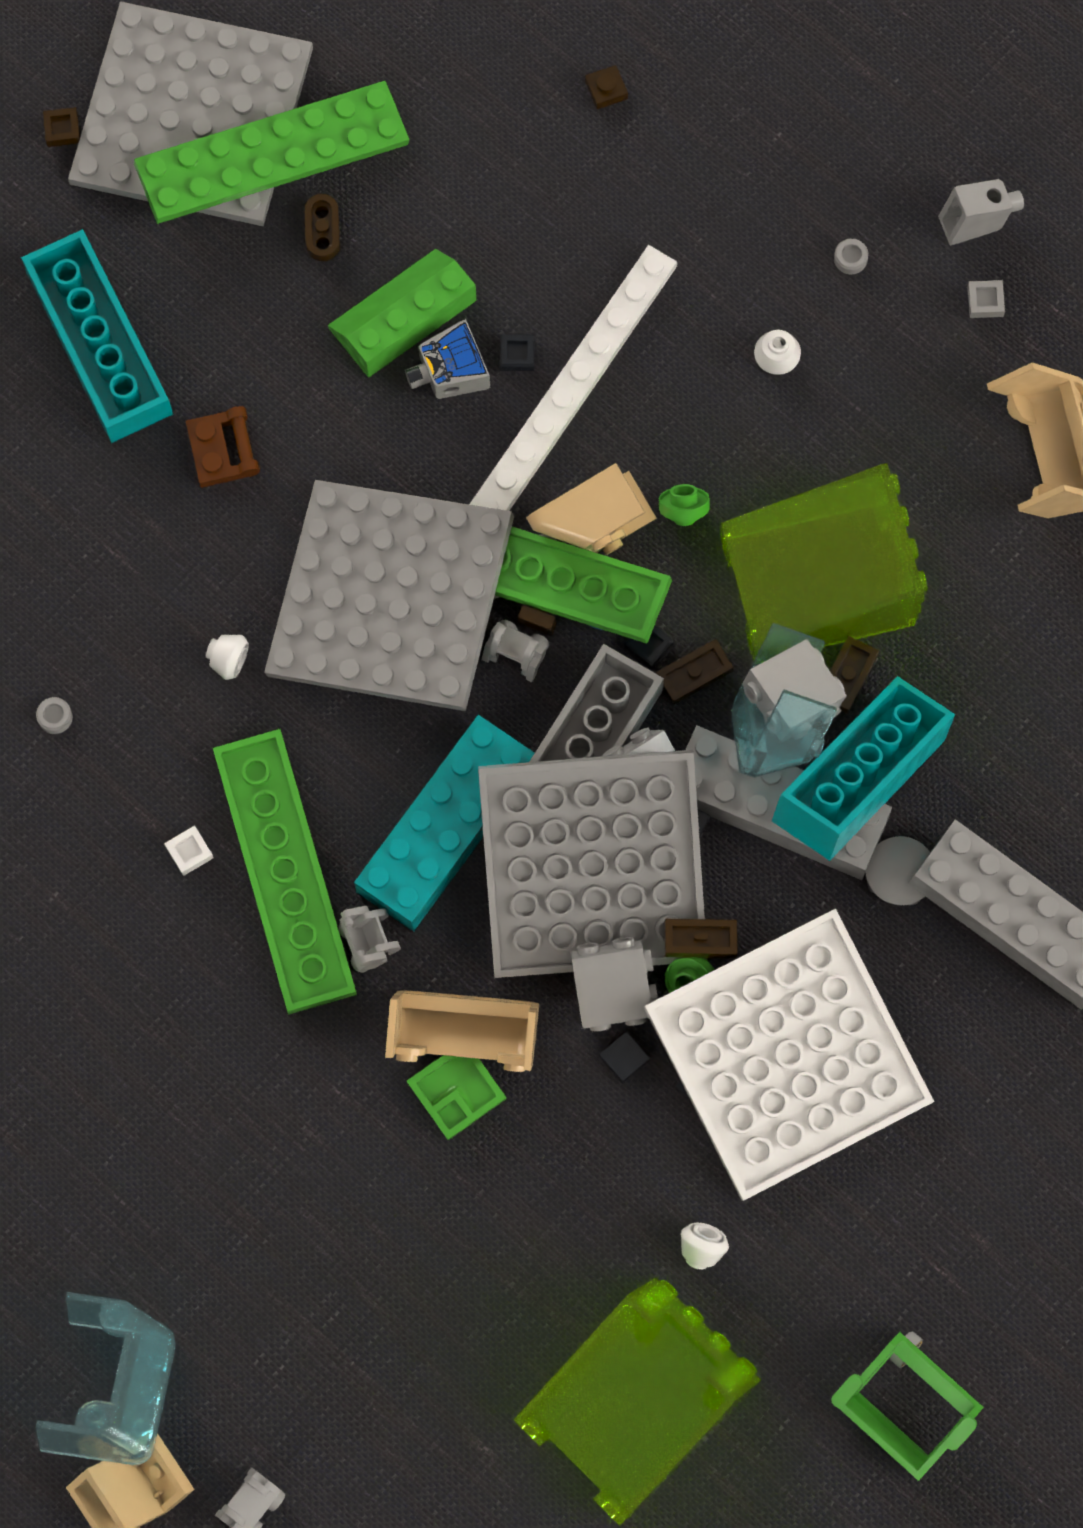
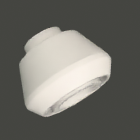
M773 330L759 338L755 345L754 355L757 364L764 371L779 375L788 373L796 367L800 360L801 349L798 341L791 334L783 330Z
M221 635L218 640L213 638L206 652V658L210 659L209 666L225 680L236 678L245 662L249 643L243 635Z
M692 1223L683 1228L681 1232L682 1255L686 1259L687 1264L693 1268L706 1269L707 1267H712L728 1251L729 1244L725 1234L711 1225Z

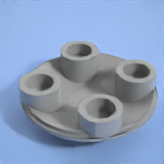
M892 837L877 844L865 872L868 888L880 899L890 904H917L925 896L909 885L908 882L930 851L922 843L909 837Z

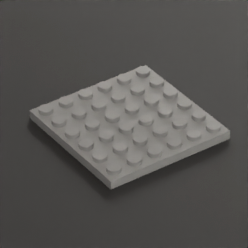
M120 1L68 177L69 184L148 201L134 166L135 158L297 108L313 50L312 42ZM274 187L197 212L264 226Z
M315 480L264 673L272 678L466 711L514 519L512 511Z
M693 750L478 766L494 978L573 972L570 951L577 950V946L585 943H598V946L612 945L613 940L622 937H633L634 941L641 940L643 950L650 949L653 966L671 964L678 958L665 957V919H705Z

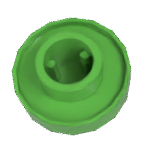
M676 485L661 493L659 497L660 514L680 526L692 525L710 510L708 493L693 485Z
M678 957L668 966L665 973V984L668 992L671 993L714 971V968L704 958Z

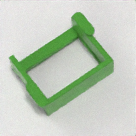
M901 1332L893 1338L861 1376L857 1374L851 1375L832 1396V1404L844 1412L918 1481L947 1449L957 1450L976 1429L977 1421L974 1418L984 1408ZM893 1353L963 1415L929 1455L859 1393Z

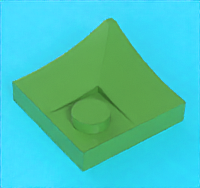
M443 1055L407 1080V1083L447 1140L456 1136L507 1099L478 1058Z

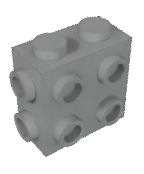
M808 639L750 669L742 683L748 700L757 705L764 715L766 726L770 731L775 732L781 741L791 735L799 738L813 727V723L819 720L825 723L836 717L841 712L839 707L847 696L841 681L831 674L825 665L821 652L817 648H813Z
M622 937L613 940L612 945L598 946V943H585L577 946V950L570 951L583 1029L590 1028L591 1031H603L611 1028V1024L625 1022L628 1026L645 1023L647 1021L646 1018H649L643 1006L657 1000L658 996L656 985L648 984L647 972L653 971L650 949L643 950L641 940L634 941L633 937Z

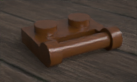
M233 407L226 412L186 420L201 488L251 477L260 472L258 461L254 460L245 423L248 419L245 407ZM230 425L233 427L241 462L234 466L230 464L222 427Z

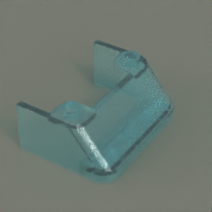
M772 623L750 669L808 639L813 648H817L820 652L825 642L824 640ZM742 685L732 708V723L739 773L756 778L808 763L813 757L818 758L824 746V736L837 712V708L783 689L765 724L764 715L756 704L748 700Z
M67 1292L66 1304L70 1325L103 1329L111 1336L123 1337L124 1342L110 1402L94 1400L85 1403L78 1410L75 1425L37 1420L36 1431L40 1452L129 1465L142 1464L150 1459L154 1451L175 1353L174 1334L168 1327L125 1300Z

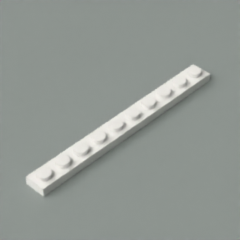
M647 246L469 505L510 511L677 267V261L652 246Z

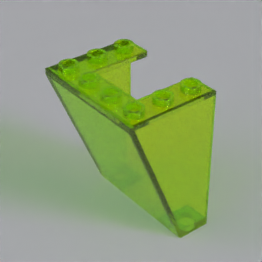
M888 463L872 467L721 523L720 539L728 567H733L747 620L745 633L754 663L769 660L779 652H783L808 639L813 648H820L845 642L848 636L859 639L915 626L918 613H921V603L924 602V592L928 590L923 570H917L915 559L918 558L917 545L914 538H908L906 527L909 526L908 513L905 506H899L897 494H900L899 481L895 473L890 474Z
M657 1277L629 1293L514 1419L539 1446L551 1440L601 1490L593 1500L619 1526L633 1515L761 1381L756 1375V1367L744 1357L739 1358L729 1349L731 1347L730 1342L717 1331L712 1332L703 1323L704 1317L701 1313L690 1305L686 1307L676 1297L678 1295L676 1289L667 1281H660Z

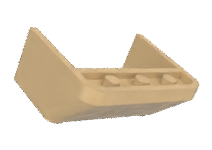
M1030 363L987 383L988 390L1007 395V410L1010 416L1028 425L1043 484L1034 487L1031 499L1018 504L1019 511L1044 518L1083 512V380L1068 373Z
M617 463L534 511L526 519L533 531L595 553L603 550L605 555H608L623 546L621 542L623 538L654 521L657 517L630 471L622 474Z
M397 991L390 999L385 1058H393L396 1054V1060L417 1062L418 1056L434 1054L497 1060V1062L504 1064V1070L531 1071L534 1059L539 1003L421 991Z

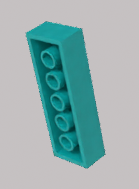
M82 229L21 257L26 273L111 443L173 415L169 399L84 230Z
M897 676L780 795L772 822L830 861L945 741L955 714Z
M478 715L355 880L356 892L378 908L386 909L388 915L414 932L484 837L478 766L530 762L535 753Z

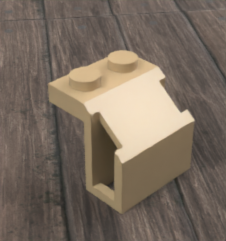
M154 1428L141 1435L125 1451L87 1468L66 1487L92 1528H140V1526L173 1509L195 1490Z

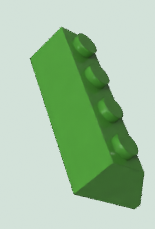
M434 249L330 323L328 328L369 378L477 301L476 285L456 260Z

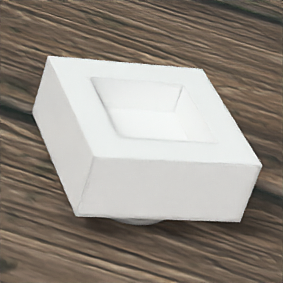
M195 826L164 843L183 876L214 858Z

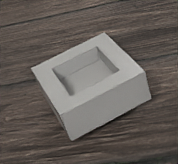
M1003 280L969 281L967 289L970 318L1004 317Z

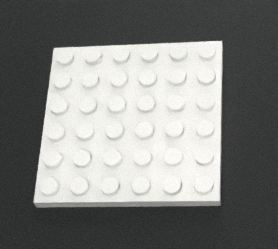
M836 909L643 1006L742 1201L934 1102Z

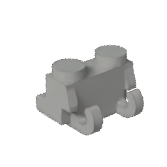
M501 620L497 622L491 631L484 647L482 660L487 663L489 661L496 663L499 653L521 663V674L526 676L527 681L533 682L538 668L545 657L549 642L542 635L533 634L528 636L519 632L516 625L511 621Z
M368 906L347 909L340 913L342 918L340 919L339 932L348 941L352 952L351 964L356 971L364 973L369 969L377 968L387 962L386 952H388V955H391L401 949L398 941L387 942L380 923L389 917L386 909L369 911Z
M252 1467L247 1472L248 1475L244 1479L245 1482L229 1503L225 1504L215 1514V1516L231 1528H262L263 1524L259 1520L267 1509L270 1511L276 1510L285 1498V1493Z

